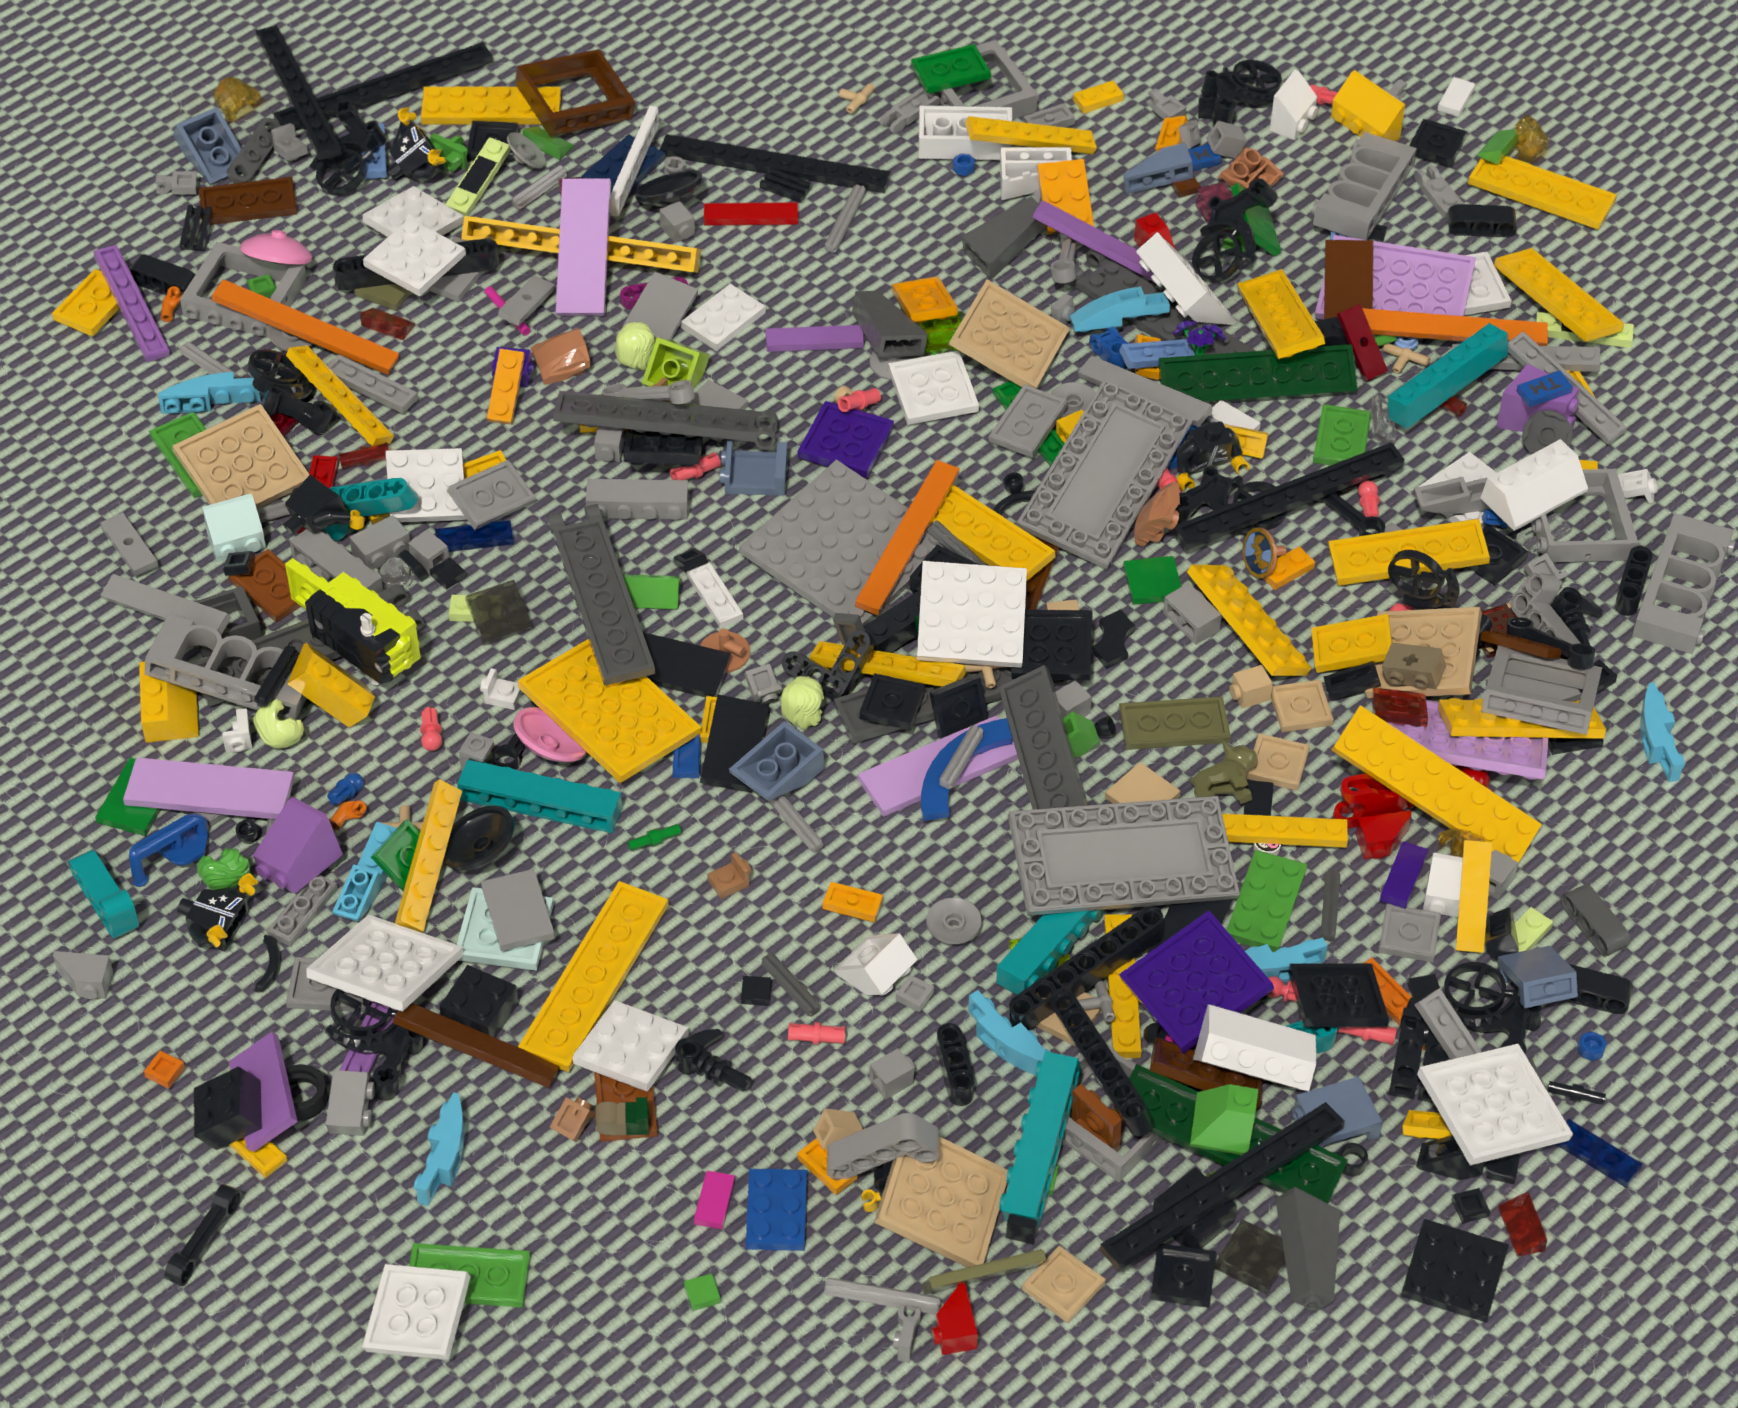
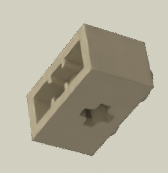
M1393 642L1382 665L1387 683L1414 686L1421 689H1437L1446 667L1441 648Z

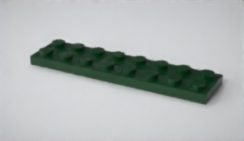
M1352 344L1321 346L1278 359L1273 350L1164 357L1159 358L1158 362L1160 384L1208 404H1217L1219 401L1233 403L1356 394L1358 391Z
M1136 1064L1129 1079L1145 1102L1154 1120V1127L1150 1131L1151 1133L1224 1166L1241 1156L1191 1147L1190 1140L1198 1091ZM1255 1117L1249 1150L1282 1129ZM1316 1145L1259 1182L1283 1193L1296 1187L1328 1204L1348 1159Z

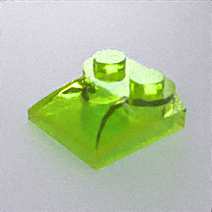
M959 311L958 315L950 316L948 319H931L924 323H916L927 333L925 346L927 352H938L940 349L949 348L951 350H958L949 345V342L965 317L962 311Z

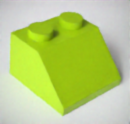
M657 337L642 384L653 386L664 377L668 379V385L681 380H689L694 390L704 375L710 354L667 338Z

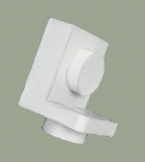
M1648 469L1618 474L1625 498L1645 495L1648 503H1654V493L1658 492L1656 479L1651 478Z
M493 668L490 669L487 677H483L480 691L484 694L485 704L515 710L522 691L517 687L518 683L498 679L497 670Z
M247 708L237 709V720L232 721L233 731L222 733L227 753L253 749Z

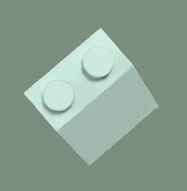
M252 493L202 507L208 541L217 562L226 560L228 553L256 552L266 549L263 529Z

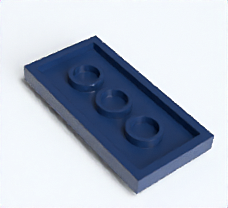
M628 134L578 179H610L611 194L636 137ZM651 145L649 146L631 190L666 160L665 152Z

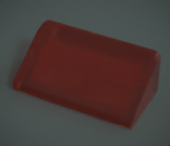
M375 308L368 309L360 314L361 326L400 340H404L415 326V322Z
M1529 1192L1498 1205V1210L1516 1256L1544 1252L1547 1245V1237Z

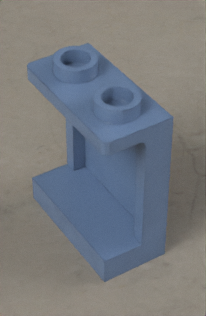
M727 441V450H722L721 464L725 465V469H720V483L725 484V494L785 496L787 442H777V452L735 451L733 450L732 441Z
M1551 946L1498 956L1499 972L1504 977L1506 983L1513 981L1520 988V1003L1524 1008L1578 997L1576 971Z
M1359 1076L1296 1095L1295 1104L1292 1108L1294 1121L1325 1102L1345 1121L1344 1128L1317 1144L1318 1146L1323 1148L1324 1145L1363 1133L1366 1134L1368 1140L1379 1138L1382 1120Z

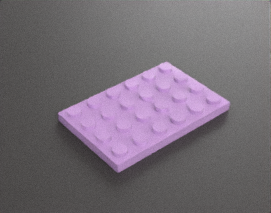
M1338 235L1333 237V240H1364ZM1374 241L1373 309L1464 316L1476 257ZM1325 274L1315 311V318L1324 319Z
M1391 697V704H1395L1396 707H1401L1400 704H1396V701L1412 703V700L1424 702V707H1417H1419L1420 720L1426 721L1427 726L1415 725V722L1388 720V724L1452 766H1466L1477 771H1496L1501 775H1520L1531 780L1545 778L1548 738L1450 736L1437 709L1439 702L1413 697ZM1407 705V708H1412V709H1413V706H1416V705H1411V706Z

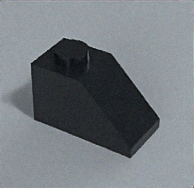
M1453 1135L1422 1143L1416 1164L1419 1170L1457 1180L1482 1175L1485 1162L1470 1165Z

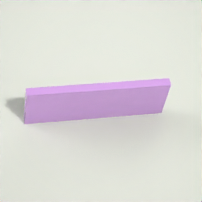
M562 179L556 297L557 316H605L610 179Z
M996 715L975 725L978 726L990 721L999 720ZM970 727L858 774V781L883 817L921 801L923 781L932 761L949 742L969 730ZM1013 738L1010 745L1000 746L982 754L978 753L972 757L953 787L1018 760Z
M136 757L123 801L128 806L276 819L289 800L295 776L294 772Z

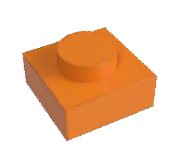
M160 1050L144 1070L145 1078L169 1089L185 1069L183 1061Z

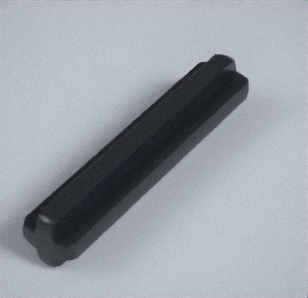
M286 646L254 697V702L257 703L258 707H267L299 655L296 647Z

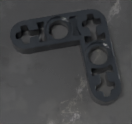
M856 630L852 632L831 670L806 655L795 651L785 654L782 660V667L786 673L794 678L799 676L810 677L814 669H819L821 679L818 682L822 685L823 694L834 700L849 694L874 648L875 640L866 631ZM858 638L866 642L864 647L860 646L857 642ZM851 650L860 654V657L850 654ZM852 658L855 663L854 669L846 673L843 664L846 659ZM792 659L805 666L804 671L793 667V664H791ZM829 681L837 684L841 688L840 692H834L835 690L827 686L826 683Z

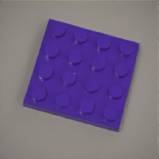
M1210 911L1204 913L1119 974L1123 983L1182 1053H1185L1198 1043L1208 1005L1241 1013L1274 989L1270 979Z

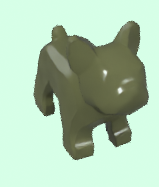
M1223 740L1222 744L1225 753L1223 761L1199 771L1194 777L1190 778V783L1194 786L1195 798L1211 797L1216 794H1233L1240 804L1251 801V792L1245 786L1248 785L1247 772L1258 764L1257 754L1253 749H1249L1245 745L1233 747L1226 740Z

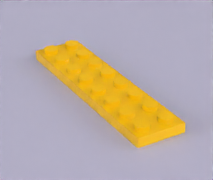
M1361 705L1331 749V751L1465 839L1492 842V852L1497 850L1502 854L1510 856L1518 863L1542 825Z
M619 881L518 1047L560 1066L559 1069L570 1072L574 1065L572 1056L604 1015L669 906L668 899Z

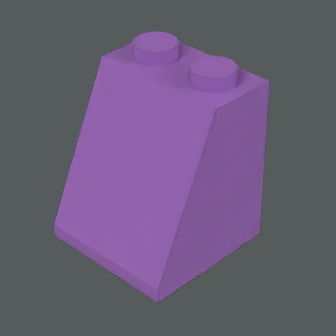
M1527 364L1503 392L1496 427L1523 432L1524 425L1530 416L1538 411L1547 409L1564 415L1572 428L1576 421L1574 412L1580 403V400H1578L1580 389L1573 386L1572 393L1528 407L1517 393V385L1548 375V373Z
M291 797L254 852L253 858L257 865L256 871L262 879H268L279 888H285L295 894L340 858L343 853L327 814Z

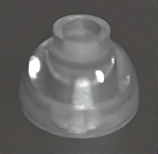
M396 557L389 558L378 572L383 579L382 587L385 590L395 584H401L406 589L412 584L414 578L410 568Z

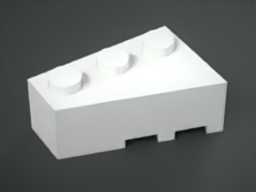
M1071 147L1001 148V200L1035 193V190L1039 189L1037 164L1072 160Z

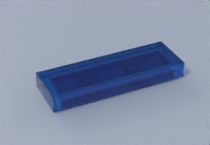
M511 520L491 522L476 530L471 525L435 529L436 537L448 546V552L514 545Z
M1568 1118L1566 1123L1573 1134L1569 1141L1555 1145L1627 1188L1641 1170L1643 1164Z

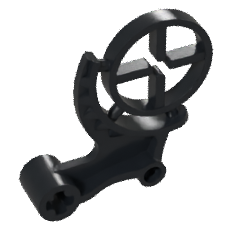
M1259 60L1240 61L1234 66L1233 72H1229L1227 67H1223L1222 73H1217L1213 70L1207 71L1201 94L1212 98V123L1214 125L1217 121L1232 123L1236 109V102L1234 100L1249 104L1273 103L1274 95L1280 89L1282 76L1275 67ZM1248 69L1250 74H1237V72ZM1257 69L1268 73V74H1261V75H1260V78H1257L1256 84H1255L1256 87H1253V86H1250V85L1246 84V83H1252V82H1253V79H1256L1257 74H1258ZM1263 82H1276V85L1266 88Z
M348 98L339 100L334 106V112L346 129H351L349 134L337 138L342 154L319 160L316 155L310 164L311 169L316 170V180L325 193L334 196L347 194L363 182L367 173L365 160L369 158L372 161L375 160L372 152L377 146H381L386 142V136L376 121L363 122L361 114L352 100ZM357 151L363 152L365 154L361 156ZM351 157L342 165L344 171H341L339 166L334 163L339 159ZM360 161V169L355 177L347 173ZM329 167L335 173L323 183L324 173ZM340 173L349 181V183L343 186L333 187L341 179Z
M1260 178L1252 181L1248 188L1242 190L1233 198L1222 200L1220 197L1214 196L1209 200L1208 205L1211 208L1209 224L1200 229V233L1204 238L1197 244L1192 256L1193 269L1203 280L1211 283L1224 281L1237 271L1242 258H1245L1247 261L1252 260L1255 238L1253 230L1244 219L1243 214L1247 209L1259 205L1262 208L1273 206L1278 196L1277 192L1264 179ZM1221 230H1233V231H1232L1231 233H1229V232L1221 231ZM1238 232L1243 237L1245 252H1243L1242 245L1236 238ZM1220 238L1233 240L1236 247L1221 251ZM1211 242H1213V252L1220 255L1223 259L1235 256L1231 265L1223 272L1222 262L1218 258H1214L1212 255L1200 258L1203 250ZM1214 262L1215 275L1208 276L1202 274L1200 267Z
M268 349L253 352L247 363V370L254 378L253 387L264 395L263 408L267 414H286L295 418L314 433H326L334 413V408L325 401H315L314 403L301 401V399L311 394L314 387L308 381V378L294 366L284 353ZM260 359H270V360H274L273 367H272V364H271V363L266 362V361H263V360H260ZM279 362L282 363V364H284V365H286V366H287L288 368H290L291 370L286 369V368H283V367H279L278 372H277V368H278ZM271 367H272V371H271L270 376H268V375L262 373L260 370H258V369H261V370L270 372V369H271ZM276 372L278 376L287 378L289 380L276 379ZM300 378H305V379H306V381H304V382L298 384L299 381H300Z
M1206 467L1203 471L1200 485L1189 489L1185 493H1179L1180 504L1175 509L1179 512L1177 524L1190 520V516L1202 504L1209 505L1213 511L1229 505L1227 497L1237 487L1238 489L1235 492L1232 503L1237 502L1238 498L1245 499L1252 496L1248 491H1266L1276 486L1261 481L1242 484L1243 478L1240 475L1230 479L1218 474L1216 468ZM1287 511L1270 517L1274 520L1260 521L1235 532L1246 536L1248 531L1253 528H1264L1266 530L1276 528L1284 521Z
M1402 550L1394 555L1388 566V575L1392 583L1405 593L1402 598L1404 604L1413 607L1414 610L1445 609L1455 606L1459 598L1460 589L1452 568H1448L1446 572H1443L1441 566L1433 558L1416 550ZM1402 559H1410L1411 568L1398 566L1395 563ZM1419 562L1427 566L1433 572L1429 573L1422 571L1420 575H1416V577L1413 580V586L1406 583L1400 577L1403 576L1411 578L1413 574H1417L1418 570L1420 569ZM1446 578L1448 589L1445 594H1442L1440 590ZM1421 581L1437 584V587L1431 590H1422ZM1484 614L1481 615L1477 647H1480L1484 642L1481 641L1482 631H1490L1492 628L1491 620Z
M1466 962L1454 967L1445 978L1444 995L1466 1029L1479 1032L1504 1031L1509 1036L1502 1043L1501 1048L1519 1044L1526 1056L1525 1037L1528 1030L1536 1031L1540 1028L1542 1005L1524 1008L1520 1003V996H1518L1519 987L1514 985V990H1507L1502 974L1488 964ZM1466 972H1479L1475 980V988L1479 989V996L1494 1002L1482 1007H1471L1475 999V990L1471 989L1470 982L1456 977ZM1486 974L1498 982L1501 993L1481 986ZM1449 986L1469 992L1464 1004L1458 1002L1451 995ZM1505 997H1511L1509 1002L1500 1010H1498L1504 1003Z
M337 988L332 995L330 1003L331 1017L335 1026L331 1024L327 1026L325 1033L334 1042L351 1051L384 1054L386 1060L373 1073V1082L375 1083L374 1095L383 1101L394 1099L399 1092V1077L401 1076L403 1063L408 1054L416 1055L422 1051L423 1036L394 1023L384 1029L390 1022L391 1017H395L398 1011L388 1007L387 1013H384L369 1006L370 1000L366 998L362 999L365 1014L379 1020V1022L366 1027L354 1026L361 1016L358 1000L344 994L343 990ZM337 1001L355 1009L347 1022H344L336 1013L335 1005Z

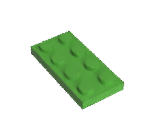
M1255 850L1240 891V896L1237 899L1227 927L1228 933L1237 943L1251 947L1268 944L1272 952L1280 949L1308 864Z

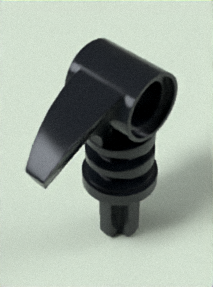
M1565 587L1553 601L1551 607L1580 643L1590 645L1587 637L1590 635L1591 630L1589 625L1586 624L1582 612L1601 618L1603 610L1594 601L1580 594L1575 588Z
M720 1029L703 1030L677 1042L675 1055L676 1067L679 1072L687 1075L696 1073L699 1076L705 1074V1079H713V1084L718 1087L726 1083L742 1092L747 1091L750 1087L751 1077L733 1069L732 1061L724 1059L720 1062L719 1056L715 1055L712 1057V1053L704 1050L705 1047L723 1037Z

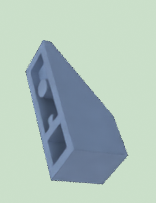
M1186 143L1160 149L1123 175L1125 194L1194 178L1192 160Z

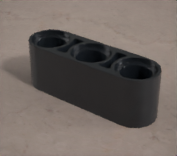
M1455 204L1448 209L1449 231L1453 235L1511 237L1517 232L1516 211L1511 206Z
M141 254L129 268L136 285L163 295H167L168 289L173 286L178 287L184 294L195 276V273L189 269L146 254Z
M1635 546L1630 550L1615 601V609L1621 615L1631 616L1638 610L1653 557L1651 550L1647 547Z
M1569 964L1576 971L1578 997L1562 1001L1613 1014H1624L1628 1011L1633 991L1631 981L1623 977Z
M945 1023L937 1030L936 1052L950 1102L956 1106H966L972 1102L974 1097L973 1071L960 1027L953 1023Z

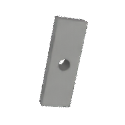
M534 275L499 309L498 317L512 325L520 326L554 291L555 284Z
M124 513L100 522L101 529L135 577L158 567L157 559Z
M321 875L316 876L300 889L268 928V935L291 947L338 890L337 883Z

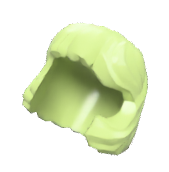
M643 322L627 323L616 336L615 354L617 360L624 366L635 370H646L655 340V335L647 324Z
M799 676L793 679V681L785 686L781 695L782 715L794 726L800 727L802 730L818 725L821 721L820 715L822 714L819 707L824 699L822 685L817 680L808 676Z
M278 699L271 701L267 707L262 706L256 712L254 725L265 744L272 748L280 749L290 747L299 742L303 735L304 726L301 720H295L291 717L287 719L277 717V713L284 709L283 702Z

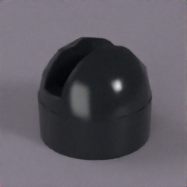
M1013 472L1004 477L1003 483L1008 493L1022 492L1024 480L1021 474Z
M1110 716L1100 718L1094 724L1098 737L1109 738L1116 735L1115 724Z
M245 819L236 825V835L240 841L251 843L256 839L258 829L254 821Z
M1151 1023L1144 1029L1143 1036L1149 1044L1154 1045L1156 1037L1165 1039L1166 1033L1158 1023Z

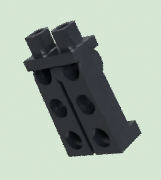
M1410 998L1406 1008H1403L1400 1022L1401 1030L1388 1095L1414 1099L1422 1045H1425L1422 1066L1449 1060L1447 1053L1415 1007V1004L1421 999ZM1420 1080L1417 1100L1434 1103Z

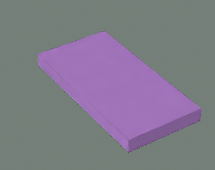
M270 1032L229 1061L230 1070L239 1066L261 1080L262 1129L245 1137L246 1147L252 1152L297 1123L279 1036L274 1032Z

